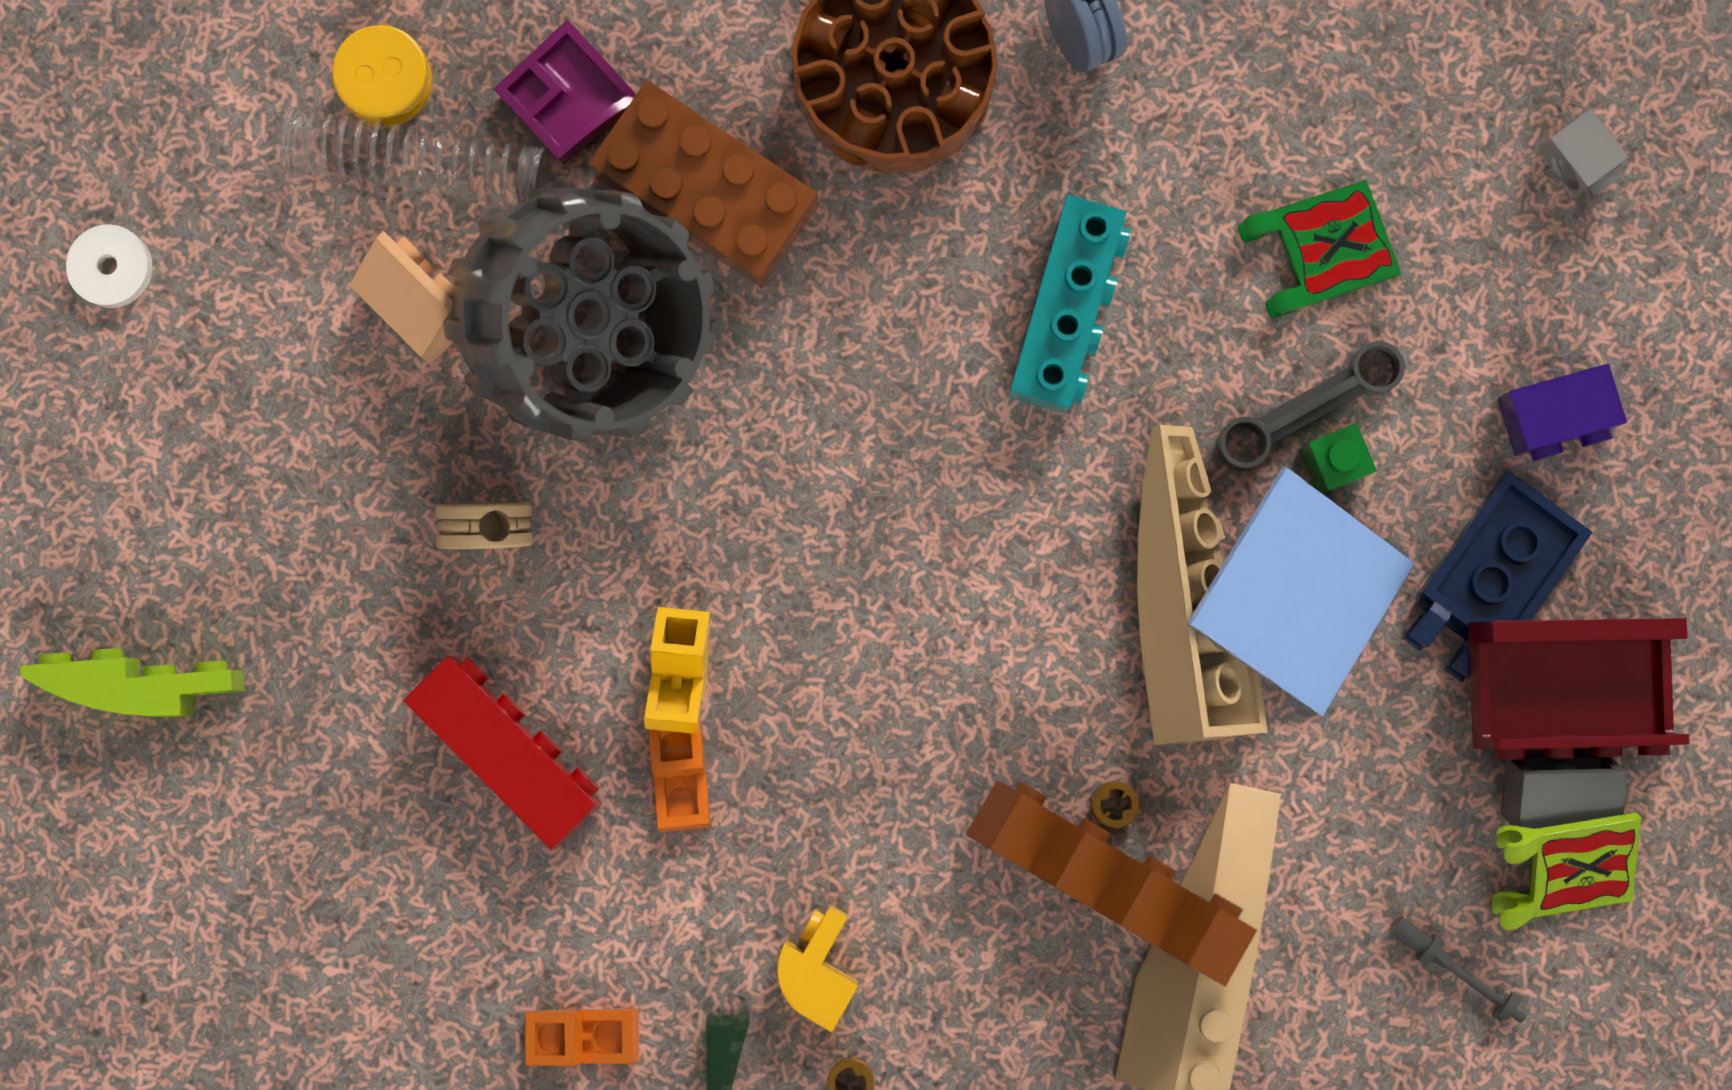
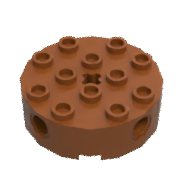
M811 0L802 11L791 49L797 105L816 139L847 164L883 174L926 170L959 152L985 119L998 68L993 30L985 18V12L978 0ZM895 61L903 63V70L897 69L894 73L886 71V66L892 67Z

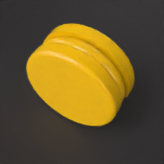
M373 25L354 32L340 45L332 64V80L340 99L357 118L374 126L392 127L411 120L427 104L432 91V70L426 56L411 36L395 27Z

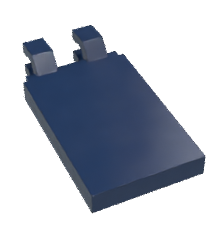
M1505 472L1417 593L1420 599L1416 605L1422 608L1423 611L1402 639L1420 651L1423 647L1427 648L1431 645L1445 625L1464 639L1465 642L1460 646L1444 670L1460 682L1464 681L1465 678L1470 679L1468 622L1531 620L1593 532L1512 472Z

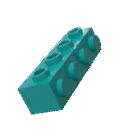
M1067 194L1007 398L1063 414L1068 413L1072 402L1081 405L1089 380V375L1080 373L1086 354L1095 356L1104 327L1095 324L1100 305L1110 306L1118 279L1109 275L1114 257L1123 259L1132 229L1123 227L1127 211Z

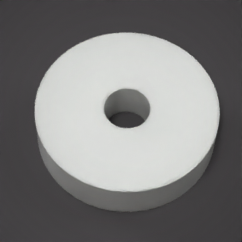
M110 224L99 225L86 230L73 242L66 259V272L71 286L82 298L100 307L117 308L133 302L145 291L152 275V259L145 243L128 229ZM109 258H115L117 261L116 270L109 275H104L102 272L103 262Z

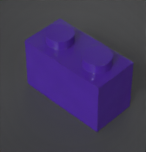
M1609 363L1511 390L1497 398L1514 455L1519 456L1530 452L1533 461L1564 453L1561 443L1580 439L1583 448L1613 439L1611 429L1627 423Z

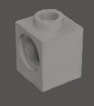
M1589 109L1537 150L1574 198L1586 189H1589L1594 196L1620 177L1614 168L1629 158L1592 109Z

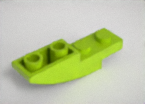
M121 648L91 650L90 660L71 661V653L38 655V664L20 666L21 677L51 694L93 709L125 715L189 717L194 716L193 696L245 691L243 671L228 669L227 661L195 663L196 672L176 674V665L143 667L144 677H140L139 659L123 657V649Z

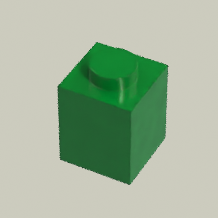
M1357 423L1310 441L1298 449L1314 488L1322 494L1377 472Z

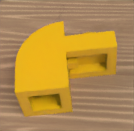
M664 607L657 608L650 649L652 674L644 715L645 729L697 734L702 700L705 698L710 649V612Z
M829 905L825 914L817 910L812 914L800 938L808 942L805 950L786 940L778 960L779 985L788 1003L798 1013L830 1032H833L859 982L824 962L825 957L848 918V914L832 905Z

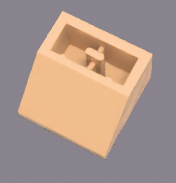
M382 231L375 238L349 286L423 360L431 365L453 343V341L445 339L443 321L444 319L452 318L454 286L440 272L431 279L429 275L435 268L404 236L395 243Z

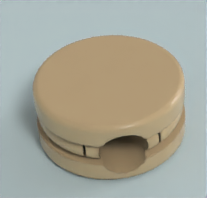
M486 501L435 505V519H440L436 526L440 533L435 534L436 547L439 549H499L526 547L533 544V531H527L531 527V520L528 518V516H532L531 502Z

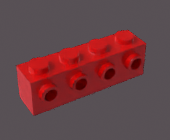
M447 656L403 700L404 703L550 850L559 848L602 804L594 796L599 787L580 768L577 767L571 773L557 759L563 751L543 731L540 730L535 736L521 722L526 716L524 711L504 693L497 698L484 685L489 679L488 675L473 660L466 657L461 662L457 657Z

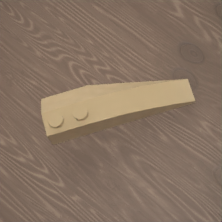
M1157 425L1152 427L1142 486L1138 530L1137 598L1140 645L1143 659L1142 670L1146 681L1150 710L1149 721L1153 732L1154 746L1268 733L1260 674L1187 624L1224 563L1218 541L1225 539V534L1220 518L1216 519L1215 515L1208 510L1205 497L1211 493V487L1193 427Z
M1234 783L1228 784L1180 886L1209 902L1214 893L1234 903L1243 909L1238 919L1257 929V932L1226 987L1152 944L1135 978L1115 1080L1144 1090H1230L1257 955L1281 794Z

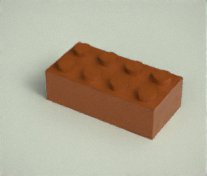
M647 79L588 163L595 178L615 191L637 195L642 207L652 215L676 218L687 229L689 233L688 240L760 288L764 287L819 206L818 193Z

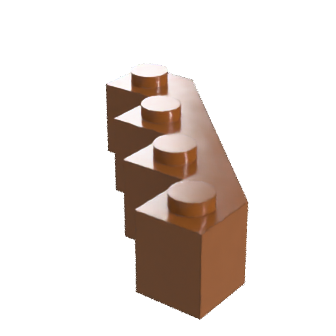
M999 781L995 782L967 831V836L1226 987L1257 932V929L1238 919L1243 911L1242 908L1214 893L1209 902L1172 881L1176 870L1148 855L1143 864L1106 843L1111 833L1085 818L1082 819L1078 827L1042 806L1047 797L1030 786L1019 782L1014 790Z

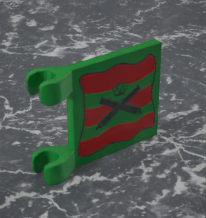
M1367 179L1281 208L1250 215L1238 225V232L1243 242H1250L1278 231L1298 287L1277 292L1266 301L1265 305L1271 318L1295 312L1402 274Z

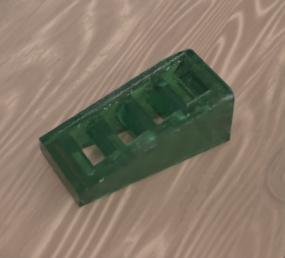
M711 1010L706 1018L707 1090H732L751 1019V1010Z

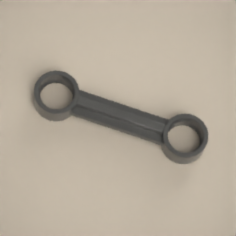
M1375 341L1368 343L1353 355L1348 368L1258 419L1239 417L1232 420L1220 431L1217 437L1216 450L1220 460L1233 470H1251L1267 458L1271 446L1363 394L1380 396L1389 392L1400 383L1404 376L1405 362L1402 354L1396 347L1387 342ZM1379 351L1389 357L1393 373L1388 384L1373 386L1361 377L1359 361L1365 355V352ZM1245 427L1254 431L1257 436H1260L1262 451L1254 459V462L1242 463L1229 455L1226 439L1232 429Z

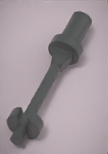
M1400 916L1394 922L1389 933L1417 953L1416 959L1424 965H1428L1433 961L1463 980L1496 1005L1492 1016L1500 1022L1503 1019L1507 1021L1510 1017L1520 1024L1525 1021L1527 1015L1518 1009L1521 1001L1518 995L1511 991L1510 994L1506 993L1504 997H1501L1453 961V958L1442 949L1444 940L1436 934L1428 936L1403 916Z

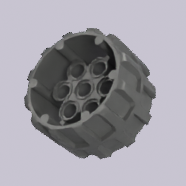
M553 187L533 189L527 201L514 209H491L480 218L478 223L480 235L468 250L464 259L454 258L447 273L448 278L454 283L452 318L444 319L443 321L445 339L458 344L464 361L470 369V372L464 376V380L474 395L491 400L508 412L513 422L579 442H586L592 439V435L612 434L631 439L645 433L649 429L646 420L656 416L670 404L682 406L694 390L688 384L695 375L703 355L712 352L716 332L709 330V297L715 291V285L711 272L700 269L687 246L689 233L676 218L652 215L642 207L640 199L634 194L621 191ZM563 224L570 225L569 235L560 238L552 247L550 263L536 261L534 257L530 256L532 250L549 233ZM596 228L611 229L628 247L631 253L624 256L622 264L615 263L614 254L609 244L600 238H596ZM584 247L588 252L589 261L585 270L579 273L576 268L575 258L578 251ZM540 272L545 280V288L540 297L535 299L531 293L530 284L532 278ZM626 275L630 282V291L627 297L621 300L618 294V284L621 278ZM511 299L516 305L522 307V315L516 316L509 322L508 316ZM583 301L587 307V316L585 321L577 326L574 320V310L578 303ZM646 310L645 322L639 320V312ZM536 327H540L543 332V343L533 353L529 346V337ZM625 328L628 333V343L619 353L616 347V338L619 332ZM582 354L585 358V370L579 378L575 379L572 365L576 357ZM611 362L628 366L615 382L591 398L592 392L598 391L607 383L611 373ZM535 364L547 366L551 379L559 386L565 387V396L557 393H548L542 399L534 391L526 379L534 374Z

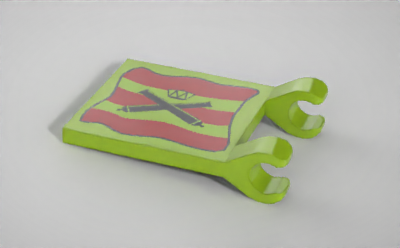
M1638 813L1538 829L1513 825L1500 827L1496 833L1495 843L1498 848H1504L1506 862L1519 864L1533 856L1530 895L1504 891L1495 893L1492 897L1491 910L1494 914L1500 913L1499 923L1501 927L1505 930H1513L1535 917L1633 901L1641 817Z

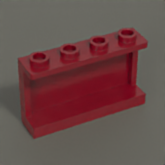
M1687 618L1468 622L1473 749H1492L1493 759L1518 760L1526 759V749H1541L1542 758H1575L1574 748L1590 747V757L1623 756V746H1637L1638 755L1656 756L1671 755L1670 745L1690 744L1689 734L1676 733L1674 730L1671 640L1688 639Z

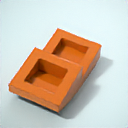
M700 718L697 734L648 729L658 831L665 833L711 828Z
M638 1008L525 1012V1066H577L582 1063L633 1064L639 1061Z

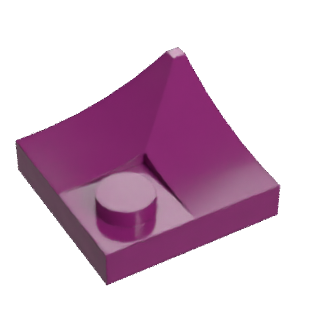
M568 19L493 88L563 165L596 137L614 125L636 95Z

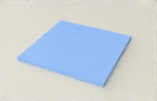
M1282 466L1187 624L1309 709L1323 716L1415 563L1293 471Z

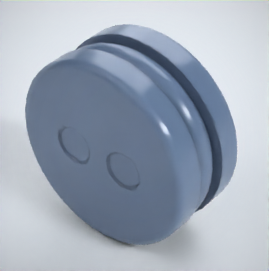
M1044 0L1052 34L1064 57L1075 69L1080 72H1089L1099 67L1100 64L1111 62L1124 54L1127 44L1126 29L1116 0Z

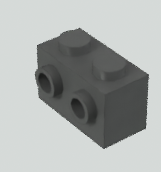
M1590 754L1575 755V758H1542V755H1526V759L1506 760L1501 815L1510 825L1532 829L1623 815L1628 772L1611 757H1590Z

